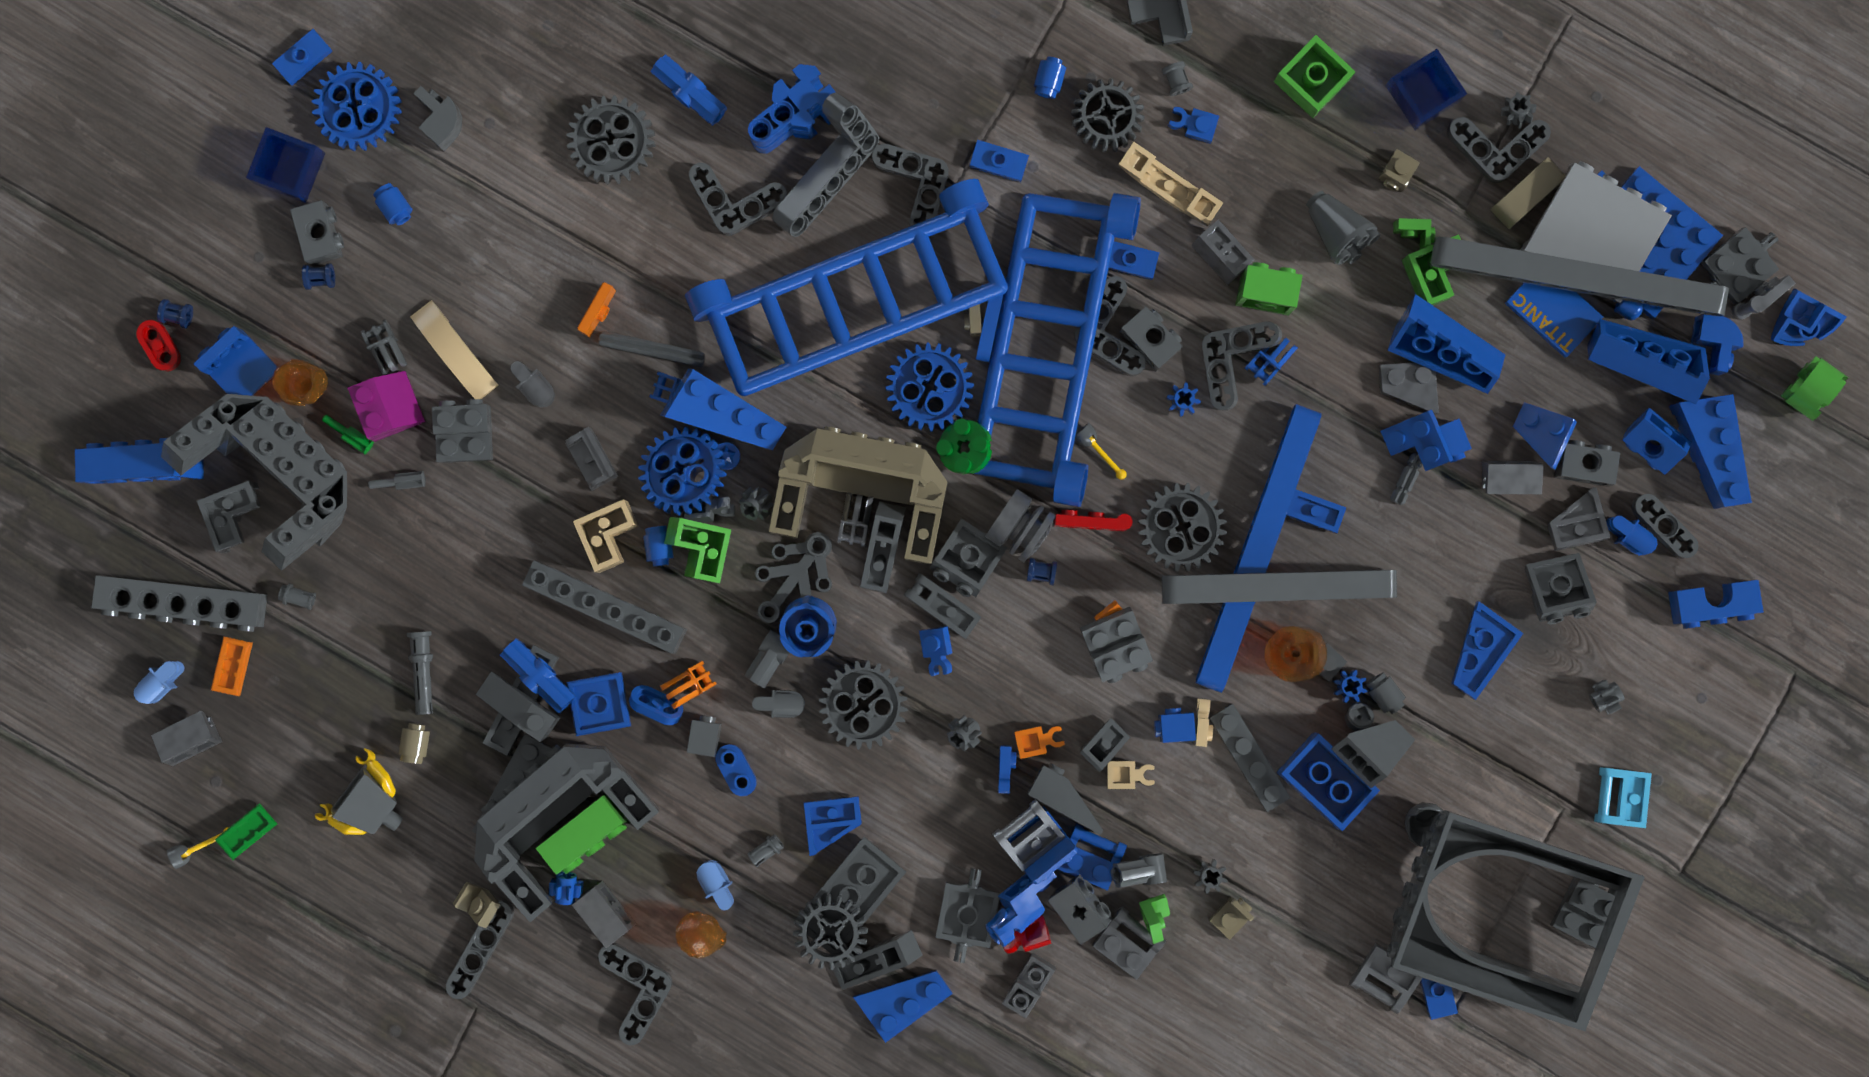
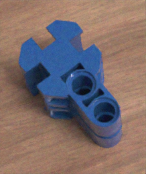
M803 64L796 66L792 71L798 80L795 82L796 85L790 89L782 79L773 85V104L755 117L748 126V134L757 152L762 154L769 153L792 135L795 138L811 140L818 134L813 128V124L820 115L828 125L831 124L824 115L822 106L825 99L830 94L836 92L830 84L822 89L824 86L819 79L821 73L816 66ZM782 117H789L785 121H779ZM762 133L767 134L763 138H757Z

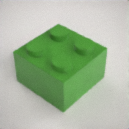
M1315 35L1278 73L1274 83L1309 116L1314 118L1355 74V71Z
M1253 262L1252 265H1248L1241 273L1235 306L1289 316L1297 308L1303 275L1296 274V270L1292 268L1280 267L1279 270L1269 269L1268 264Z

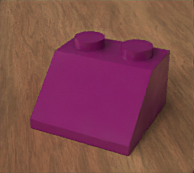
M406 371L374 377L347 388L365 435L369 440L376 442L426 422Z

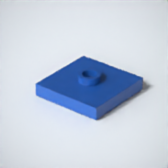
M622 672L567 682V688L576 695L570 703L576 736L631 726Z

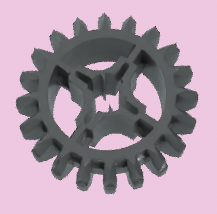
M1109 78L1106 86H1104L1102 79H1098V88L1094 84L1089 83L1087 86L1089 92L1081 89L1079 95L1082 99L1077 98L1074 100L1073 104L1078 108L1072 109L1071 115L1078 118L1072 120V126H1081L1076 130L1075 134L1077 136L1086 135L1083 138V144H1087L1092 140L1093 150H1096L1098 144H1101L1102 152H1107L1108 145H1111L1112 150L1116 152L1118 150V142L1122 147L1126 148L1128 146L1127 139L1135 141L1137 136L1134 132H1141L1142 126L1138 123L1143 122L1145 116L1139 114V112L1143 111L1144 105L1135 104L1139 101L1140 96L1138 94L1130 96L1133 91L1131 86L1123 90V81H1120L1116 87L1113 86L1114 80L1112 78ZM1109 96L1119 99L1126 107L1124 105H1114ZM1099 97L1100 108L1093 111L1092 115L1086 116L1087 106ZM1105 107L1109 115H1113L1111 124L1107 117L1103 116ZM1129 115L1128 126L1116 134V122ZM1089 124H1092V126H1102L1105 129L1106 135L1096 132Z
M827 894L826 903H823L820 896H816V907L812 902L808 901L806 907L810 912L808 913L803 909H800L798 912L804 918V921L800 919L794 921V925L802 928L801 930L793 931V936L802 937L801 940L795 942V947L804 945L805 949L801 951L800 956L805 957L810 953L812 955L808 961L810 965L814 963L816 958L819 959V969H823L825 961L829 962L830 970H834L835 961H838L839 966L844 968L846 966L845 957L851 963L855 961V957L851 953L852 951L859 955L862 954L863 950L857 946V943H867L866 938L859 936L860 934L868 933L867 927H859V924L866 921V917L856 918L861 908L856 907L851 911L849 909L853 903L851 899L847 901L845 906L842 905V895H838L836 903L832 902L831 894ZM836 910L843 913L844 916L832 921L825 915H822L821 911ZM814 917L820 928V934L811 942L808 937V924L811 918ZM851 922L854 936L851 944L847 946L841 936V930L846 924ZM830 925V928L831 926H838L835 932L837 938H831V935L830 938L826 936L823 938L826 932L825 926ZM830 943L841 952L827 954L819 951L817 948L823 944Z

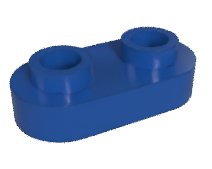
M645 685L637 686L632 690L629 704L634 711L664 725H674L681 719L683 706L681 705L676 709H673L671 706L678 701L677 699L672 698L668 700L666 694Z
M734 744L722 746L716 753V763L730 790L738 796L751 794L756 788L757 779L744 753ZM727 753L733 754V763L725 761L724 757ZM740 777L747 780V786L744 788L739 787L737 784Z

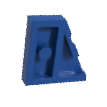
M1524 402L1513 427L1548 466L1555 470L1577 422L1573 418Z
M859 796L804 802L809 856H814L862 824Z

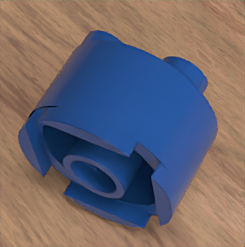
M810 595L790 603L785 609L779 625L780 640L784 648L797 657H816L823 654L831 645L836 631L837 620L832 608L825 601ZM804 624H810L813 626V628H808L807 630L803 629Z

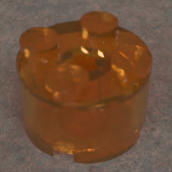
M1304 626L1284 627L1275 632L1267 642L1265 660L1269 669L1281 680L1287 682L1306 681L1316 677L1323 671L1327 661V647L1321 634L1311 628ZM1293 651H1299L1300 657H1293Z

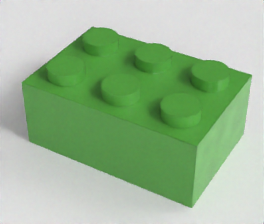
M604 795L540 844L536 850L556 875L562 871L568 874L584 862L581 859L583 855L586 854L589 857L605 846L603 840L606 837L611 840L627 828L624 823L628 819L607 795Z

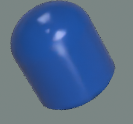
M1625 300L1617 303L1614 307V312L1630 321L1637 319L1643 311L1642 303Z

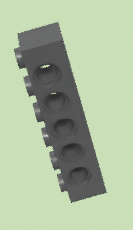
M533 560L522 584L524 587L672 654L677 653L687 631L686 628L539 561Z
M96 575L92 608L101 609V615L118 616L120 611L129 612L128 618L145 620L147 614L156 615L155 621L172 623L173 618H182V624L199 626L200 621H209L210 627L227 629V624L237 625V630L254 632V627H264L268 595ZM125 591L130 595V600L126 605L121 601V596ZM152 594L157 598V604L154 608H151L148 604V599ZM179 597H182L184 600V608L181 611H178L175 607V602ZM206 600H209L212 609L206 615L202 610V605ZM233 603H236L239 607V613L233 618L230 615L229 609Z

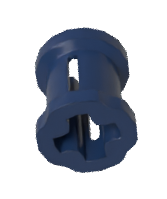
M327 263L324 267L312 268L304 265L302 267L304 288L306 290H311L312 287L316 286L334 288L335 271L333 265Z
M163 299L160 302L157 311L158 322L163 324L166 322L176 323L186 329L190 326L193 318L192 305H177L171 303L168 299Z
M1030 558L1027 581H1044L1054 586L1057 561L1046 563Z

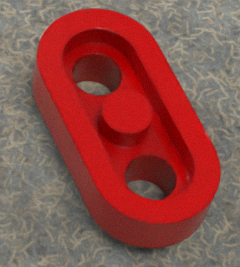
M154 320L142 322L137 328L136 336L152 365L165 372L175 370L180 364L181 354L166 328ZM156 330L157 337L152 340L150 334ZM170 354L171 360L165 363L164 356Z

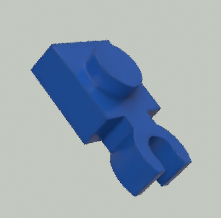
M1181 107L1173 108L1172 113L1178 114L1181 117V121H1170L1168 127L1174 130L1181 129L1182 127L1186 128V137L1211 144L1219 119L1218 115L1193 108L1191 115H1188Z
M948 626L920 630L919 635L923 657H931V663L929 664L930 675L935 676L939 674V665L943 669V675L951 673L952 665L946 659V655L952 654Z
M1000 745L998 793L1010 794L1011 768L1016 769V752H1011V746Z

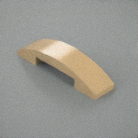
M1133 142L1118 165L1156 196L1191 218L1209 226L1223 202L1203 188L1198 189L1155 159L1156 156Z
M433 300L410 316L433 349L474 399H482L499 386L450 325L448 319Z

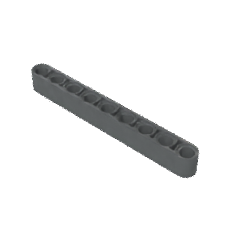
M1397 570L1161 576L1162 604L1397 597Z

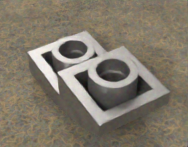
M1032 952L1002 1004L1022 1017L1027 1018L1039 999L1042 990L1055 972L1056 967Z

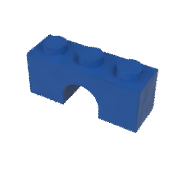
M1759 580L1722 584L1723 599L1716 607L1707 601L1704 587L1668 592L1673 624H1683V629L1700 627V621L1710 620V625L1728 623V617L1737 616V621L1755 619L1754 614L1764 612Z

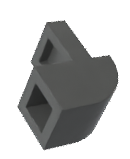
M420 86L413 94L433 113L420 125L419 129L445 152L461 132V112L449 96L443 101L432 88L427 92Z

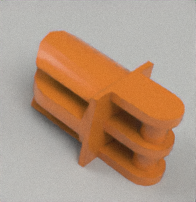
M703 661L660 686L662 691L679 681H684L685 684L666 695L668 700L686 690L691 692L671 705L673 709L678 708L717 685L716 682H712L709 675L711 673L709 671L706 672L703 665L705 663ZM696 670L699 677L696 678L692 671ZM702 680L706 687L702 688L699 681Z

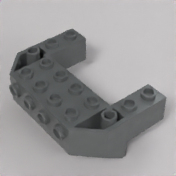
M226 394L163 441L161 457L177 473L183 475L215 449L226 457L241 445L302 503L298 512L265 537L261 552L282 571L315 543L319 547L324 544L342 524L347 508V471L339 460L333 459L325 452V448L319 441L313 440L306 434L305 429L300 423L290 419L283 407L278 403L272 402L268 397Z
M566 743L560 748L556 744L545 754L548 758L540 766L535 762L523 773L526 778L519 784L514 780L502 790L505 796L497 802L492 799L480 809L483 814L477 821L474 861L491 884L495 882L529 922L533 921L552 904L553 898L548 896V892L520 862V855L593 792L597 794L603 790L637 830L659 812L658 806L606 746Z

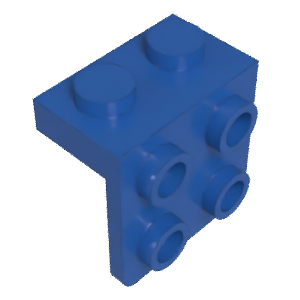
M235 326L223 330L218 336V341L212 347L209 346L203 349L198 354L199 359L194 363L201 372L210 375L227 394L253 396L278 372V366L243 330Z
M1044 806L1042 808L1062 831L1065 838L1024 870L1034 884L1047 880L1056 869L1068 863L1078 851L1077 847ZM1039 816L1034 817L1007 840L1010 843L1038 822L1040 820Z

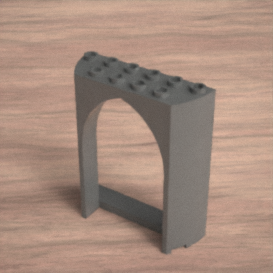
M1447 810L1439 812L1434 817L1430 830L1425 831L1422 836L1421 846L1423 849L1420 857L1416 856L1414 858L1411 872H1414L1410 882L1407 881L1402 891L1403 903L1401 908H1396L1393 915V923L1395 924L1387 950V957L1391 958L1392 968L1586 1031L1645 877L1641 874ZM1482 855H1504L1522 859L1616 890L1617 894L1580 987L1475 952L1453 940L1441 929L1432 916L1428 901V886L1430 882L1449 866L1467 858Z

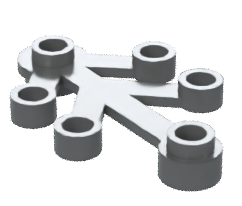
M815 532L809 535L804 543L791 545L776 544L773 546L772 556L777 560H784L788 555H805L799 563L775 567L760 566L756 569L755 576L761 582H768L771 578L789 576L772 600L765 601L759 606L758 616L762 621L773 623L779 618L780 606L797 583H799L801 598L808 595L812 596L808 568L814 560L818 574L816 588L823 593L830 591L832 581L828 577L825 557L830 554L832 543L827 535ZM816 541L823 543L821 551L813 549V544ZM783 547L785 549L784 556L777 557L775 555L776 548ZM761 569L768 570L769 576L766 579L759 577ZM820 580H828L829 586L827 589L819 587ZM767 607L774 609L775 613L772 617L765 615L764 611Z

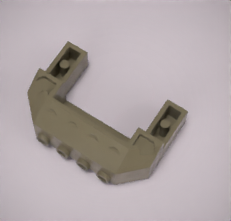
M825 426L824 430L817 428L784 450L769 527L771 534L798 539L808 485L839 492H849L855 495L859 494L865 497L870 496L875 499L915 506L904 559L932 565L947 481L925 449H921V445L905 442V445L895 444L893 439L878 437V440L867 438L868 435L864 433L851 432V435L840 433L841 429Z

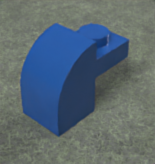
M1701 314L1695 317L1691 344L1712 347L1709 374L1719 376L1727 373L1728 369H1731L1734 361V354L1731 351L1743 348V336L1739 327L1732 320L1724 316Z

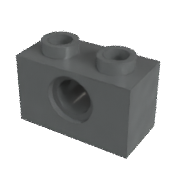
M320 200L290 209L305 262L314 266L343 257L341 249L344 248V242L339 232L336 233L334 223L337 222V217L332 206L329 207V205ZM324 226L325 232L323 236L316 239L314 237L315 230L318 227Z
M1144 307L1121 328L1120 333L1137 351L1144 355L1146 362L1157 371L1181 350L1183 346L1180 342L1182 340L1173 329L1169 331L1161 323L1164 321L1155 309L1149 310L1147 307ZM1149 331L1157 332L1160 336V342L1157 344L1149 343L1146 339V333Z
M1569 440L1555 469L1554 478L1606 487L1616 485L1620 452L1612 451V446L1596 444L1595 448L1585 447V442ZM1585 455L1592 460L1590 470L1583 466L1582 459Z

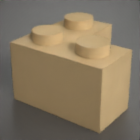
M624 499L573 521L593 570L597 573L624 563L614 537L639 527L629 502Z

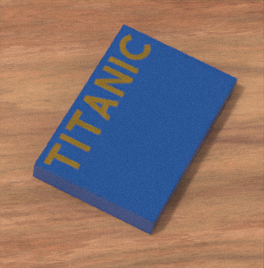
M1522 283L1505 302L1513 312L1564 358L1570 355L1597 325L1599 319L1603 318L1577 292L1529 283Z

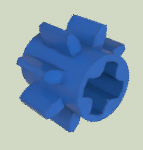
M1187 382L1184 383L1180 390L1174 385L1172 387L1175 393L1174 396L1168 395L1166 397L1168 401H1172L1169 411L1176 409L1179 411V417H1182L1186 410L1191 415L1194 414L1195 411L1192 405L1201 403L1199 399H1195L1194 395L1198 389L1191 391L1188 389ZM1178 394L1182 397L1185 395L1189 397L1187 405L1185 403L1178 404L1177 401L1180 398Z
M1352 670L1350 676H1347L1345 671H1340L1342 678L1332 680L1334 684H1337L1338 689L1333 694L1343 695V703H1347L1349 697H1352L1355 702H1359L1358 695L1360 693H1367V690L1362 688V683L1366 681V678H1357V670ZM1347 680L1355 683V686L1352 687L1353 692L1345 691L1344 687L1347 686Z
M561 872L556 875V878H551L549 883L548 896H555V903L560 905L574 904L576 898L580 899L583 893V881H577V874L573 872L568 874Z

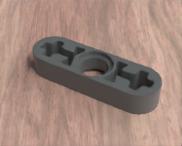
M1643 494L1633 500L1632 512L1675 557L1680 559L1690 558L1697 553V539L1657 497L1652 494ZM1641 501H1650L1649 509L1653 513L1660 511L1661 514L1656 516L1651 522L1649 519L1654 516L1649 511H1641L1643 507ZM1663 518L1669 520L1672 525V529L1668 534H1663L1658 529V523ZM1676 535L1681 542L1688 541L1687 549L1689 551L1680 552L1681 544L1676 539L1669 541V538Z

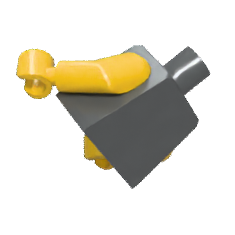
M366 748L364 750L368 753V759L363 761L359 756H356L355 760L359 764L367 766V768L362 767L334 806L331 804H320L326 810L325 816L321 813H315L317 820H328L329 825L344 835H364L367 832L374 834L381 824L395 831L403 820L402 816L392 811L397 802L394 796L396 789L390 775L375 760L374 752Z

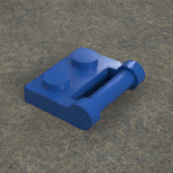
M1076 823L1069 837L1075 846L1080 839L1112 853V858L1109 861L1077 847L1078 851L1068 863L1061 865L1058 870L1075 877L1080 874L1084 880L1108 891L1112 882L1111 870L1113 864L1121 861L1127 845L1122 842L1117 844L1083 829L1084 826Z

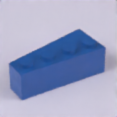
M1416 294L1395 326L1387 350L1487 394L1499 379L1505 359L1504 353Z
M1599 319L1587 344L1588 360L1694 404H1697L1710 379L1706 348L1602 319Z
M688 368L660 414L676 421L769 450L774 449L786 429V426L690 368Z
M1733 394L1699 399L1697 404L1686 401L1670 405V411L1672 415H1675L1679 424L1678 429L1680 433L1692 442L1689 454L1699 470V477L1713 509L1752 503Z
M160 438L159 443L152 444V440H135V445L129 446L128 442H110V447H104V444L90 443L86 444V449H75V482L87 484L127 483V479L131 482H152L153 480L176 481L181 480V477L199 480L204 479V462L202 459L183 475H180L161 457L163 441L167 438Z

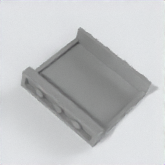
M1580 161L1578 164H1570L1568 166V173L1531 237L1523 244L1521 251L1640 271L1672 216L1665 212L1667 207L1656 201L1646 202L1641 199L1643 194L1628 187L1627 190H1624L1617 186L1618 181L1611 176L1604 174L1601 177L1593 173L1594 168L1585 162ZM1605 297L1615 303L1622 302V300Z

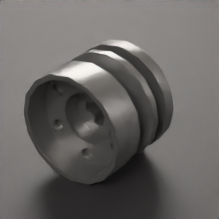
M1017 489L985 537L998 546L1003 545L1010 538L1013 540V544L1009 553L1013 555L1018 546H1022L1025 549L1018 559L1024 563L1027 558L1037 552L1051 531L1053 519L1056 515L1049 512L1044 521L1040 520L1038 517L1044 507H1038L1031 514L1028 512V508L1032 499Z

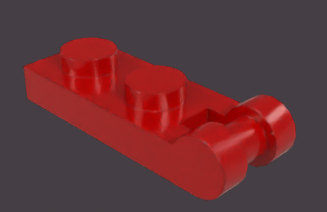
M1061 510V514H1056L1054 518V527L1122 532L1128 530L1132 526L1133 521L1128 514H1121L1117 518H1104L1105 513L1088 512V516H1077V511Z

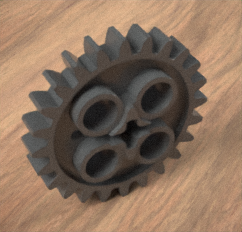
M613 95L611 102H608L605 96H602L601 104H597L594 99H591L592 108L589 109L587 106L582 105L585 113L583 115L574 113L578 122H569V126L574 132L567 133L566 136L574 142L567 144V148L575 151L570 155L572 161L579 160L575 166L578 170L585 168L584 175L586 177L594 173V180L597 183L602 176L607 185H609L611 178H614L617 184H620L621 176H625L628 181H631L630 173L632 171L640 175L639 165L648 167L644 158H653V154L648 148L655 147L656 144L648 138L655 136V132L650 129L646 130L652 123L650 119L643 120L646 116L644 110L636 113L638 110L636 103L628 107L627 98L618 103L616 95ZM621 119L629 121L628 127L624 130L616 129V124ZM593 124H601L602 129L598 134L592 135L589 133V129ZM631 134L635 135L633 139L626 138ZM613 135L615 139L613 144L609 145L607 141H609V136ZM590 141L597 142L592 144L591 146L587 145V143ZM624 146H632L633 152L630 156L623 157L620 155V151ZM597 151H606V157L602 161H595L593 159Z
M1175 483L1172 492L1167 486H1164L1163 496L1157 491L1153 493L1156 501L1146 500V504L1150 509H1141L1140 513L1146 516V518L1137 521L1138 524L1144 526V529L1137 532V534L1146 537L1140 545L1150 546L1146 555L1155 553L1154 563L1159 562L1161 559L1165 560L1164 569H1167L1171 563L1174 564L1175 572L1179 571L1181 565L1184 566L1186 572L1190 571L1191 563L1199 569L1201 568V559L1206 563H1210L1208 554L1218 555V551L1214 546L1224 545V542L1218 539L1219 535L1227 534L1225 530L1220 529V525L1225 524L1227 521L1218 518V515L1224 510H1215L1214 508L1218 500L1209 502L1207 499L1210 492L1208 491L1200 495V486H1197L1194 491H1190L1189 483L1185 484L1183 490H1180L1178 483ZM1190 502L1196 507V513L1193 517L1184 515L1182 511L1184 503ZM1171 505L1176 506L1181 523L1188 524L1189 528L1185 530V533L1193 546L1192 550L1188 549L1183 532H1177L1175 529L1179 522L1171 509ZM1159 513H1167L1170 516L1171 524L1169 527H1161L1157 523ZM1200 527L1206 531L1207 537L1204 542H1197L1194 539L1193 531L1195 528ZM1170 538L1180 540L1182 547L1178 553H1173L1169 550L1168 541Z
M867 660L864 668H861L859 661H855V669H851L848 664H845V673H841L836 669L835 673L838 678L836 680L827 678V681L832 686L821 689L828 695L827 698L819 699V702L826 704V708L819 710V713L828 715L822 723L832 724L828 733L837 731L839 733L836 738L837 742L845 737L847 738V747H849L852 741H856L858 750L861 748L862 742H866L868 749H871L872 741H876L879 746H882L881 737L885 736L888 740H892L889 731H900L896 726V722H905V719L899 716L900 712L908 711V708L901 706V702L906 701L908 698L899 695V692L905 688L904 686H895L899 677L896 676L892 679L888 677L891 669H887L882 673L880 672V663L874 669H871L870 661ZM865 677L871 679L874 686L873 690L866 694L862 693L858 688V682ZM878 689H883V693L868 705L870 709L868 712L861 710L850 720H844V717L859 705L857 700L860 697L862 700H866ZM847 695L851 698L852 705L849 710L843 711L838 708L836 701L839 696ZM880 699L887 700L891 705L890 712L886 715L878 714L875 710V704ZM859 716H863L869 721V728L865 732H859L854 728V720Z

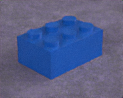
M1313 732L1276 773L1336 829L1343 831L1380 790L1376 786L1370 788L1331 749L1333 746L1319 733Z

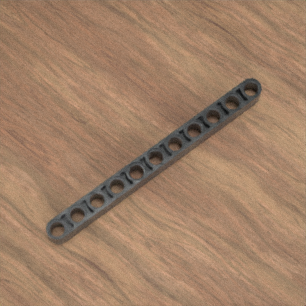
M1435 237L1430 262L1431 266L1711 316L1725 315L1729 293L1728 287L1448 237Z

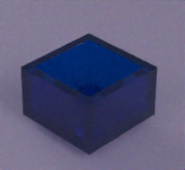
M1435 49L1393 76L1385 85L1414 130H1417L1456 105L1467 95V92L1438 49Z
M266 127L246 178L255 185L306 203L326 153L318 146Z

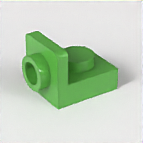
M1398 218L1393 223V234H1401V238L1408 239L1417 238L1418 234H1420L1421 250L1434 243L1435 227H1431V219Z
M1165 894L1139 902L1142 919L1153 944L1164 941L1162 929L1166 928L1163 918L1170 915Z

